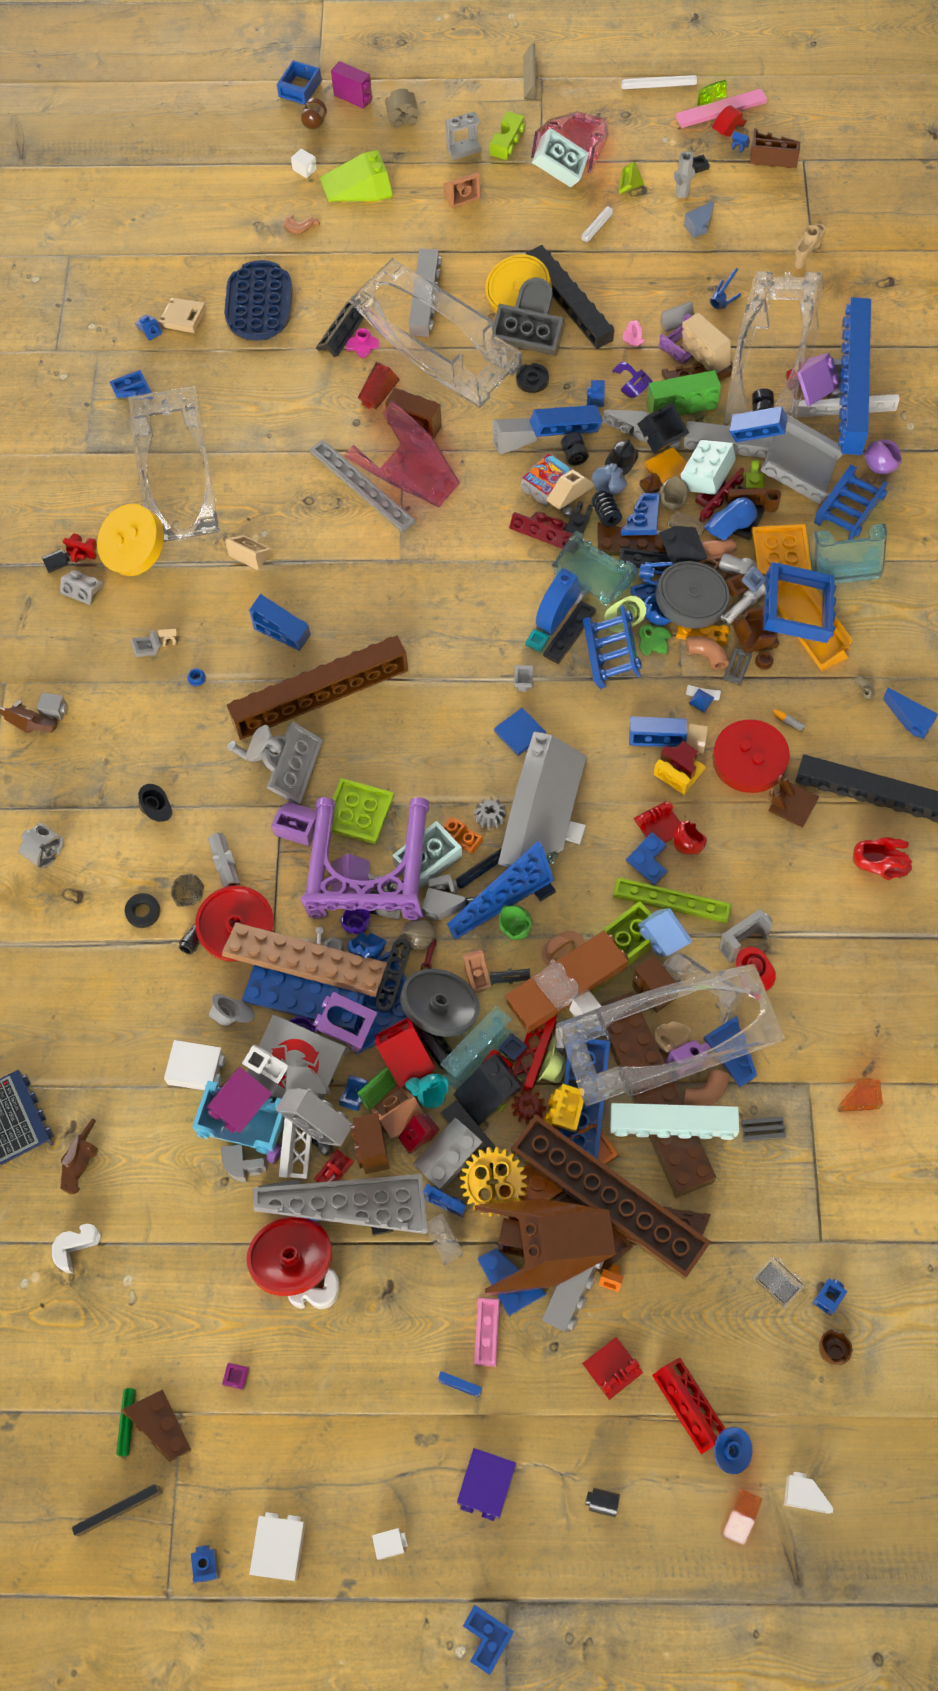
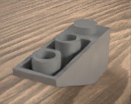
M627 410L604 411L603 423L648 443V436L644 437L637 424L649 413Z

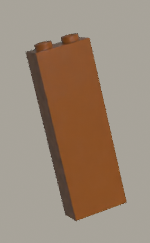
M603 930L505 995V1003L527 1033H530L571 1006L574 998L587 991L592 992L625 970L628 965V956L623 950L618 949L614 937L611 934L608 935Z

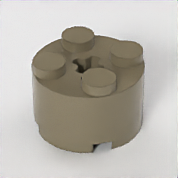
M408 89L392 91L391 96L385 99L389 121L396 128L402 124H415L419 115L415 94L408 92Z

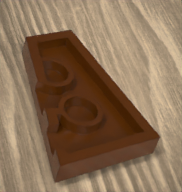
M163 1389L122 1409L121 1412L131 1419L138 1430L142 1431L152 1441L151 1443L169 1462L191 1451Z

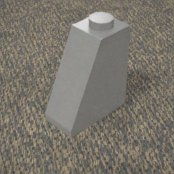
M530 418L496 419L492 421L493 444L499 455L537 441Z

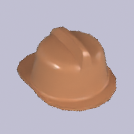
M564 931L543 946L542 959L547 966H550L585 943V940L577 932Z

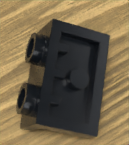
M422 1029L418 1030L421 1040L426 1044L428 1051L441 1069H445L458 1057L443 1036H437Z

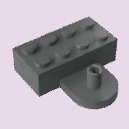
M535 277L525 281L520 288L515 307L499 304L491 333L493 342L557 356L565 328V321L562 317L549 315L553 292L546 280Z

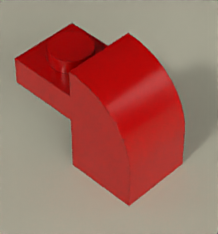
M729 105L718 115L712 128L723 136L731 137L737 125L744 127L747 120L742 118V112Z

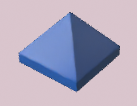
M698 689L689 704L705 713L714 697Z

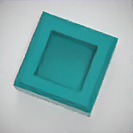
M533 629L525 642V646L542 652L550 636Z

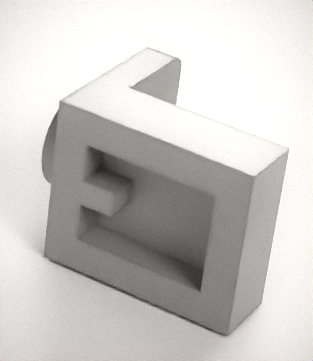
M450 874L427 879L429 888L444 892L449 889V892L452 894L458 891L456 880H452Z

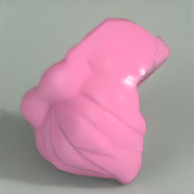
M637 320L630 321L626 331H624L623 341L631 346L638 347L646 342V340L641 338L642 330Z

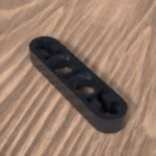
M405 939L396 940L391 948L376 998L377 1009L382 1013L392 1011L397 999L411 950L409 942ZM401 945H404L406 950H402L400 958L398 957V948H400ZM395 962L402 965L398 971H393L390 968ZM389 980L395 981V988L387 989L385 987L386 982ZM385 993H386V994L389 995V996H388V1003H389V1004H386L385 1007H382V1003H381V1002H384V1001H385V998H386Z

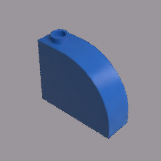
M562 567L540 603L536 616V626L550 636L554 634L581 595L577 575Z

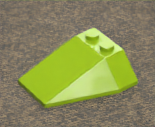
M378 150L362 153L319 177L328 202L380 201L393 197L387 170Z

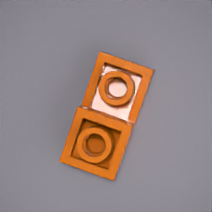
M452 817L443 826L462 849L471 854H474L484 841L481 835L467 829L466 824Z

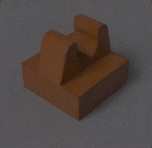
M653 473L640 480L639 485L645 493H657L660 491L663 483L660 477Z
M742 573L725 581L732 598L749 590L742 582Z

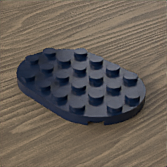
M266 260L245 263L242 265V268L232 272L227 281L224 314L227 326L235 335L246 340H267L280 333L286 327L290 319L292 283L289 273L282 269L279 264Z

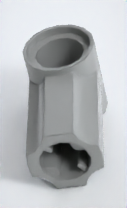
M724 553L718 569L734 575L742 573L744 577L751 567L757 566V563L749 558L739 559Z

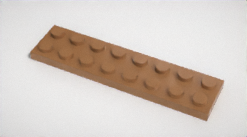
M235 923L223 949V957L376 997L387 965V962L363 958L346 951L240 923Z

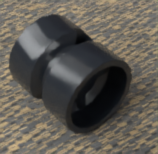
M767 388L754 391L752 394V411L774 408L773 391Z
M578 432L569 433L561 440V446L567 462L572 466L581 465L589 458L582 435Z

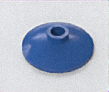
M729 1427L719 1434L715 1442L714 1455L721 1470L728 1474H739L748 1467L752 1458V1443L744 1430L737 1427Z

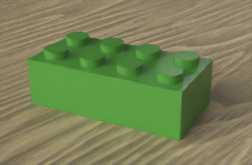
M713 370L649 383L647 397L649 414L673 403L680 416L716 409L721 389L716 371Z

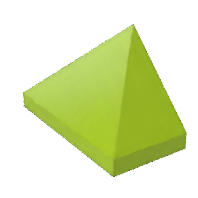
M635 162L622 169L618 190L620 194L644 185Z

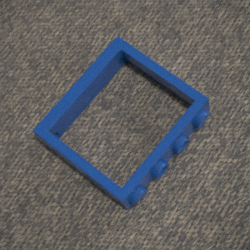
M772 562L766 572L763 630L827 643L830 637L834 636L836 628L833 626L836 612L834 611L836 597H834L836 590L834 575ZM778 580L823 590L822 627L777 618Z

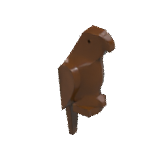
M19 700L11 708L0 707V714L4 716V720L26 733H31L32 731L52 733L57 728L58 720L56 718H47L35 711L26 709V706L22 705V702Z
M93 1118L83 1132L77 1135L61 1159L62 1175L60 1188L70 1195L79 1192L78 1180L86 1170L90 1158L95 1157L98 1153V1148L85 1141L96 1122Z

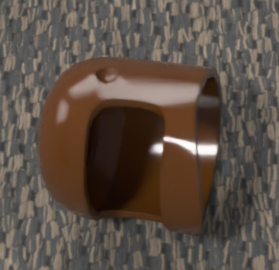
M312 98L307 101L301 114V121L305 127L317 129L321 126L327 113L325 104L318 98ZM313 102L320 105L324 111L323 115L320 116L315 110L308 109L307 104Z

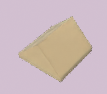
M244 535L228 538L225 541L229 557L257 570L262 567L273 550Z

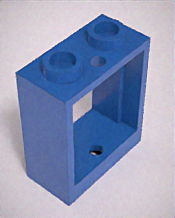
M292 60L277 83L278 97L306 105L322 81L320 68ZM296 76L310 80L305 88L291 84Z

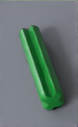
M125 1388L123 1390L121 1411L135 1403V1389ZM122 1412L120 1414L116 1455L127 1457L130 1451L133 1422Z

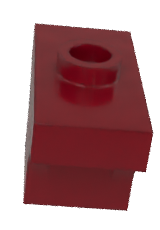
M684 741L674 748L665 746L661 751L660 759L670 763L677 771L685 773L689 779L695 776L696 766L693 763L697 759L698 751Z
M419 1113L413 1116L398 1139L408 1153L411 1154L426 1142L431 1141L439 1131V1128L428 1113L424 1115Z

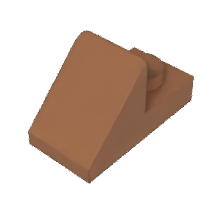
M482 950L462 955L465 964L464 969L473 990L478 992L491 988Z

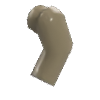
M859 675L855 683L862 687V696L867 700L872 699L874 696V685Z

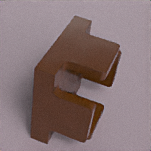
M762 607L748 609L742 618L734 619L732 622L745 653L777 648L780 644L777 639L778 633L763 630L764 615L762 613L764 610Z

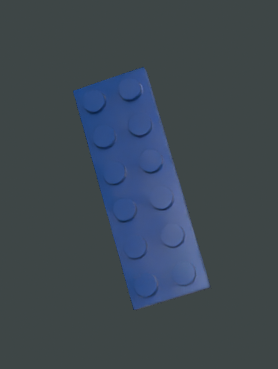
M254 965L242 1001L295 1016L307 1017L315 1021L317 1015H322L324 1008L321 1006L325 997H330L333 992L362 1006L367 995ZM333 1006L328 1010L327 1019L330 1023L337 1027L352 1031L356 1030L359 1015L339 1006Z

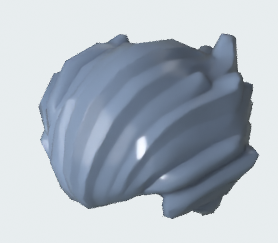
M611 463L597 468L592 474V481L597 491L603 490L614 496L620 494L627 486L623 470L618 468L616 464Z

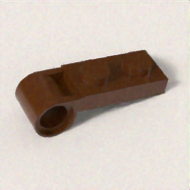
M777 489L728 490L726 502L728 506L735 499L745 497L750 499L754 505H763L766 511L775 512L779 508L781 493Z

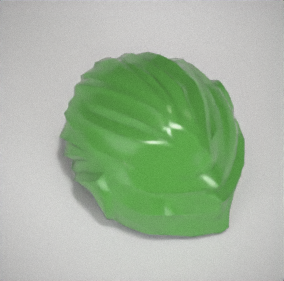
M504 905L499 917V928L509 938L522 940L529 936L533 920L529 912L521 906Z

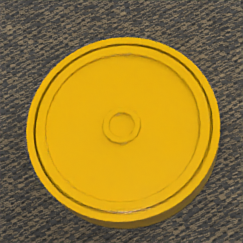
M524 254L510 256L500 261L489 273L485 286L486 296L493 311L497 314L499 304L515 307L520 288L528 279L542 278L550 284L552 289V281L544 263L536 257Z
M138 504L120 506L107 516L100 528L97 539L99 557L106 567L121 575H139L147 571L158 559L164 544V528L159 517L149 509Z

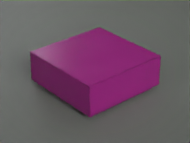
M227 1363L222 1385L244 1390L250 1368Z

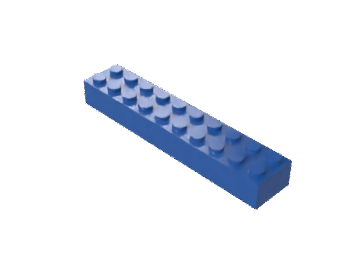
M851 297L850 303L846 304L845 307L846 316H843L842 327H845V329L842 330L841 337L844 340L841 346V352L844 355L841 357V366L843 368H841L840 379H843L840 384V392L843 395H840L839 405H842L839 411V419L842 422L839 423L838 432L841 435H839L838 446H841V454L862 455L869 425L871 299Z

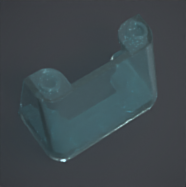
M877 524L870 527L868 532L869 538L834 541L833 535L828 531H814L809 547L812 571L834 575V584L881 577L885 563L886 525Z
M575 531L552 564L554 574L557 576L562 567L578 576L582 589L598 597V600L604 605L613 604L638 576L636 565L629 561L626 564L623 560L619 562L594 547L592 542L582 539L584 535Z

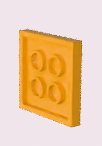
M805 524L752 527L756 568L764 577H766V572L772 562L812 570Z

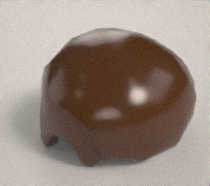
M830 1329L822 1335L819 1342L820 1355L826 1362L832 1365H843L850 1360L853 1352L852 1344L843 1332L839 1333Z

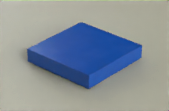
M520 708L494 728V732L517 756L529 748L534 732L546 734V731L523 708Z

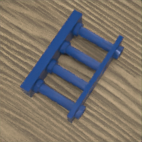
M851 464L817 511L814 523L819 526L824 520H829L850 531L848 538L850 542L855 536L858 537L863 529L862 525L880 500L883 501L888 492L886 490L887 482H884L879 489L857 478V475H855L857 467ZM855 484L875 494V496L870 501L848 490V485ZM846 496L867 508L861 513L840 502L839 498ZM832 508H837L857 518L858 521L855 525H852L831 514Z
M624 605L620 606L621 616L600 623H594L590 617L583 619L593 680L599 689L607 687L606 680L608 677L625 671L633 670L637 677L641 676L640 669L642 668V663L637 656L631 625L633 616L630 611L626 610ZM623 623L625 631L601 639L598 638L597 633H599V630ZM626 638L627 647L606 654L600 652V648L603 645ZM629 654V663L608 670L603 669L605 661Z

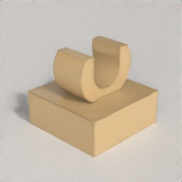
M179 629L158 630V636L164 637L162 639L163 646H167L169 638L172 639L173 645L177 644L174 636H179Z

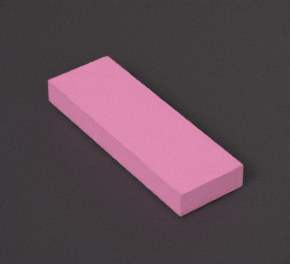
M478 1298L475 1366L496 1367L500 1299Z

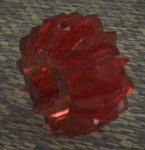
M528 1090V1095L520 1091V1097H514L516 1103L511 1104V1108L514 1109L512 1114L514 1117L519 1116V1123L525 1119V1123L528 1125L535 1115L543 1119L544 1115L542 1112L546 1111V1106L543 1105L545 1103L544 1098L538 1099L540 1093L536 1092L533 1096L532 1090ZM532 1105V1109L525 1110V1106Z

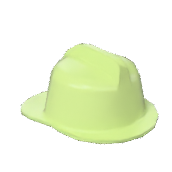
M628 596L612 605L605 614V621L621 616L620 606L624 605L626 610L630 611L633 616V621L631 622L633 627L644 619L646 606L640 598ZM623 623L608 627L613 632L625 631Z
M553 1036L548 1045L536 1082H539L542 1078L559 1083L566 1071V1060L555 1049V1036Z

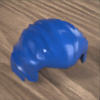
M649 596L644 600L646 606L645 618L649 622L657 626H663L671 622L660 611L655 597Z
M362 932L356 938L348 941L347 948L354 955L375 959L384 951L386 941L375 934L370 933L366 936Z

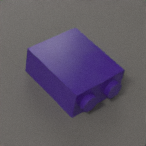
M473 1448L457 1499V1504L461 1505L460 1510L473 1514L474 1510L482 1512L481 1517L494 1521L495 1517L500 1519L516 1462Z

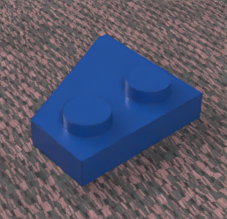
M141 370L109 381L116 398L153 397Z
M426 1184L423 1190L425 1201L462 1218L464 1217L466 1212L464 1201L456 1197L452 1198L443 1191Z

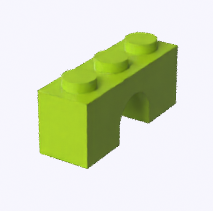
M506 112L501 121V134L495 132L490 141V156L508 160L510 154H513L515 145L519 143L520 135L524 133L526 128L523 115Z

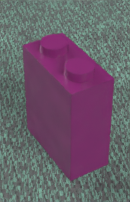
M339 61L331 69L334 96L364 109L371 103L373 98L370 74Z
M239 1067L206 1106L209 1109L207 1113L215 1120L219 1118L225 1122L224 1127L231 1133L235 1131L241 1133L272 1093Z

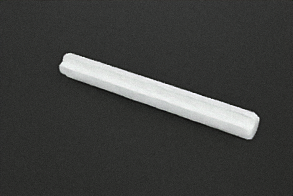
M697 76L623 79L621 87L622 89L696 85Z

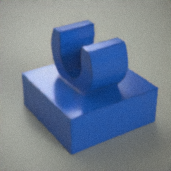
M734 131L731 148L734 150L735 146L740 145L739 152L742 153L744 147L748 148L750 144L749 136Z

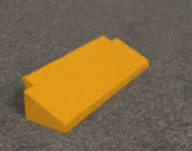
M778 580L777 609L784 619L822 627L823 598L817 589ZM835 617L833 626L836 627L834 636L830 637L827 643L798 637L821 671L848 659L844 651L850 648L849 645L852 643V638L837 617Z

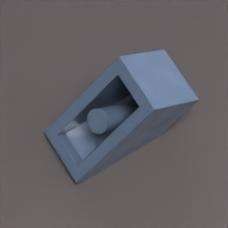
M713 201L685 214L684 227L694 238L708 232L713 215Z

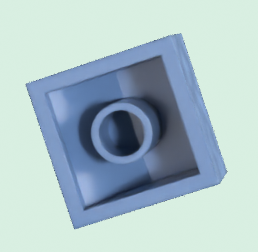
M670 908L655 911L638 924L641 928L640 933L645 939L650 941L653 952L660 957L669 956L693 942Z

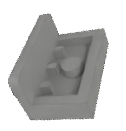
M72 570L61 577L60 593L88 605L92 604L93 595L103 589L102 581L84 575L80 571Z

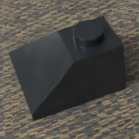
M674 526L659 532L668 558L673 564L683 561L700 562L708 559L696 527Z

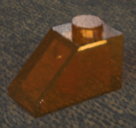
M863 1078L858 1081L838 1106V1112L879 1110L883 1105L880 1080Z
M743 1489L738 1490L722 1535L744 1545L756 1519L762 1498Z

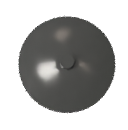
M423 969L413 973L405 981L400 995L402 1009L410 1021L420 1029L437 1036L451 1037L461 1035L472 1028L479 1015L480 1004L473 988L461 977L445 970Z

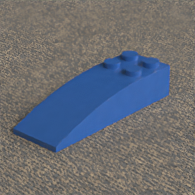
M569 1036L564 1084L584 1090L586 1095L577 1130L572 1132L559 1128V1132L567 1138L571 1137L574 1143L598 1159L610 1041ZM589 1124L597 1125V1130L593 1127L583 1134L577 1133L580 1130L586 1129Z

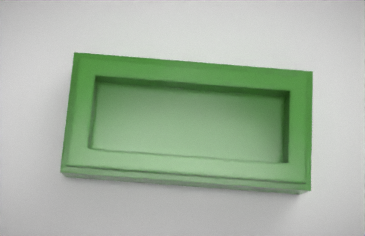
M385 1067L357 1094L366 1109L371 1110L397 1083L389 1068Z

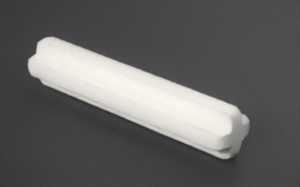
M609 206L605 207L581 235L582 241H590L613 214L612 208Z

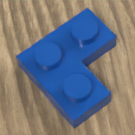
M652 832L629 855L626 862L655 886L668 873L655 860L667 846Z
M474 1605L463 1627L481 1638L482 1641L470 1662L490 1675L514 1631Z

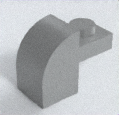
M241 1144L221 1147L223 1166L234 1180L247 1182L246 1174L256 1176L267 1171L264 1158L245 1160V1149Z

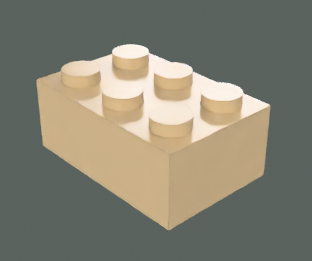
M700 313L682 322V346L686 352L693 355L696 361L701 362L707 370H715L716 374L731 365V341Z

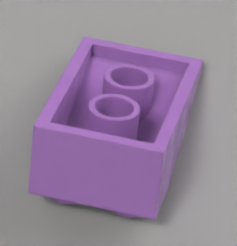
M829 353L809 358L797 373L807 406L814 404L833 392L839 384L838 374H835L833 368L835 366L834 359L830 357Z

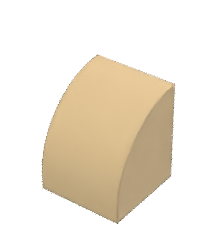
M689 724L686 743L697 750L698 754L703 755L708 726Z

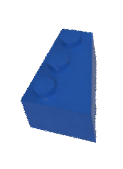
M262 594L258 596L249 609L254 630L298 651L301 650L311 635L309 625L305 621L295 617Z

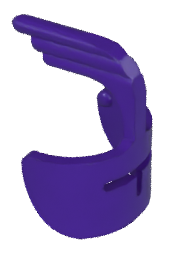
M620 362L612 370L613 373L619 374L627 370L633 375L621 388V391L630 398L637 397L649 386V383L653 382L642 369L636 372L627 362ZM640 377H642V379L636 385H633Z

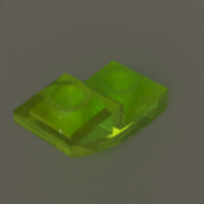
M718 81L699 90L697 105L713 103L714 98L726 97L727 81Z

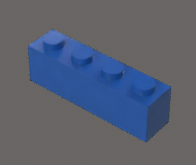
M596 405L534 409L530 419L536 437L567 435L573 432H598L603 421Z

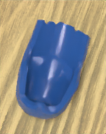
M745 497L737 498L728 504L726 508L713 514L704 528L713 536L726 540L737 529L749 527L757 518V508L750 499Z

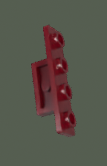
M741 467L728 482L724 480L716 495L700 493L696 497L695 502L704 507L700 512L699 522L703 523L706 519H710L714 510L720 508L723 504L728 490L741 485L745 478L743 476L744 468Z
M516 512L512 514L510 529L569 552L574 551L578 538L577 535L565 531L567 523L559 518H551L543 512H535L531 517Z

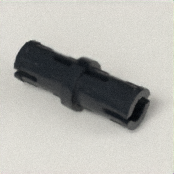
M510 968L508 971L490 972L491 985L527 981L530 979V968L512 970ZM520 975V976H515V977H505V978H501V977H504V976Z

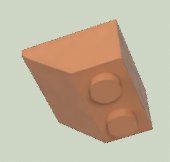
M479 172L443 183L444 196L451 208L480 199Z
M398 1085L369 1110L371 1114L378 1113L381 1127L390 1139L399 1136L414 1115L419 1113L424 1115L415 1097L404 1086L399 1088Z

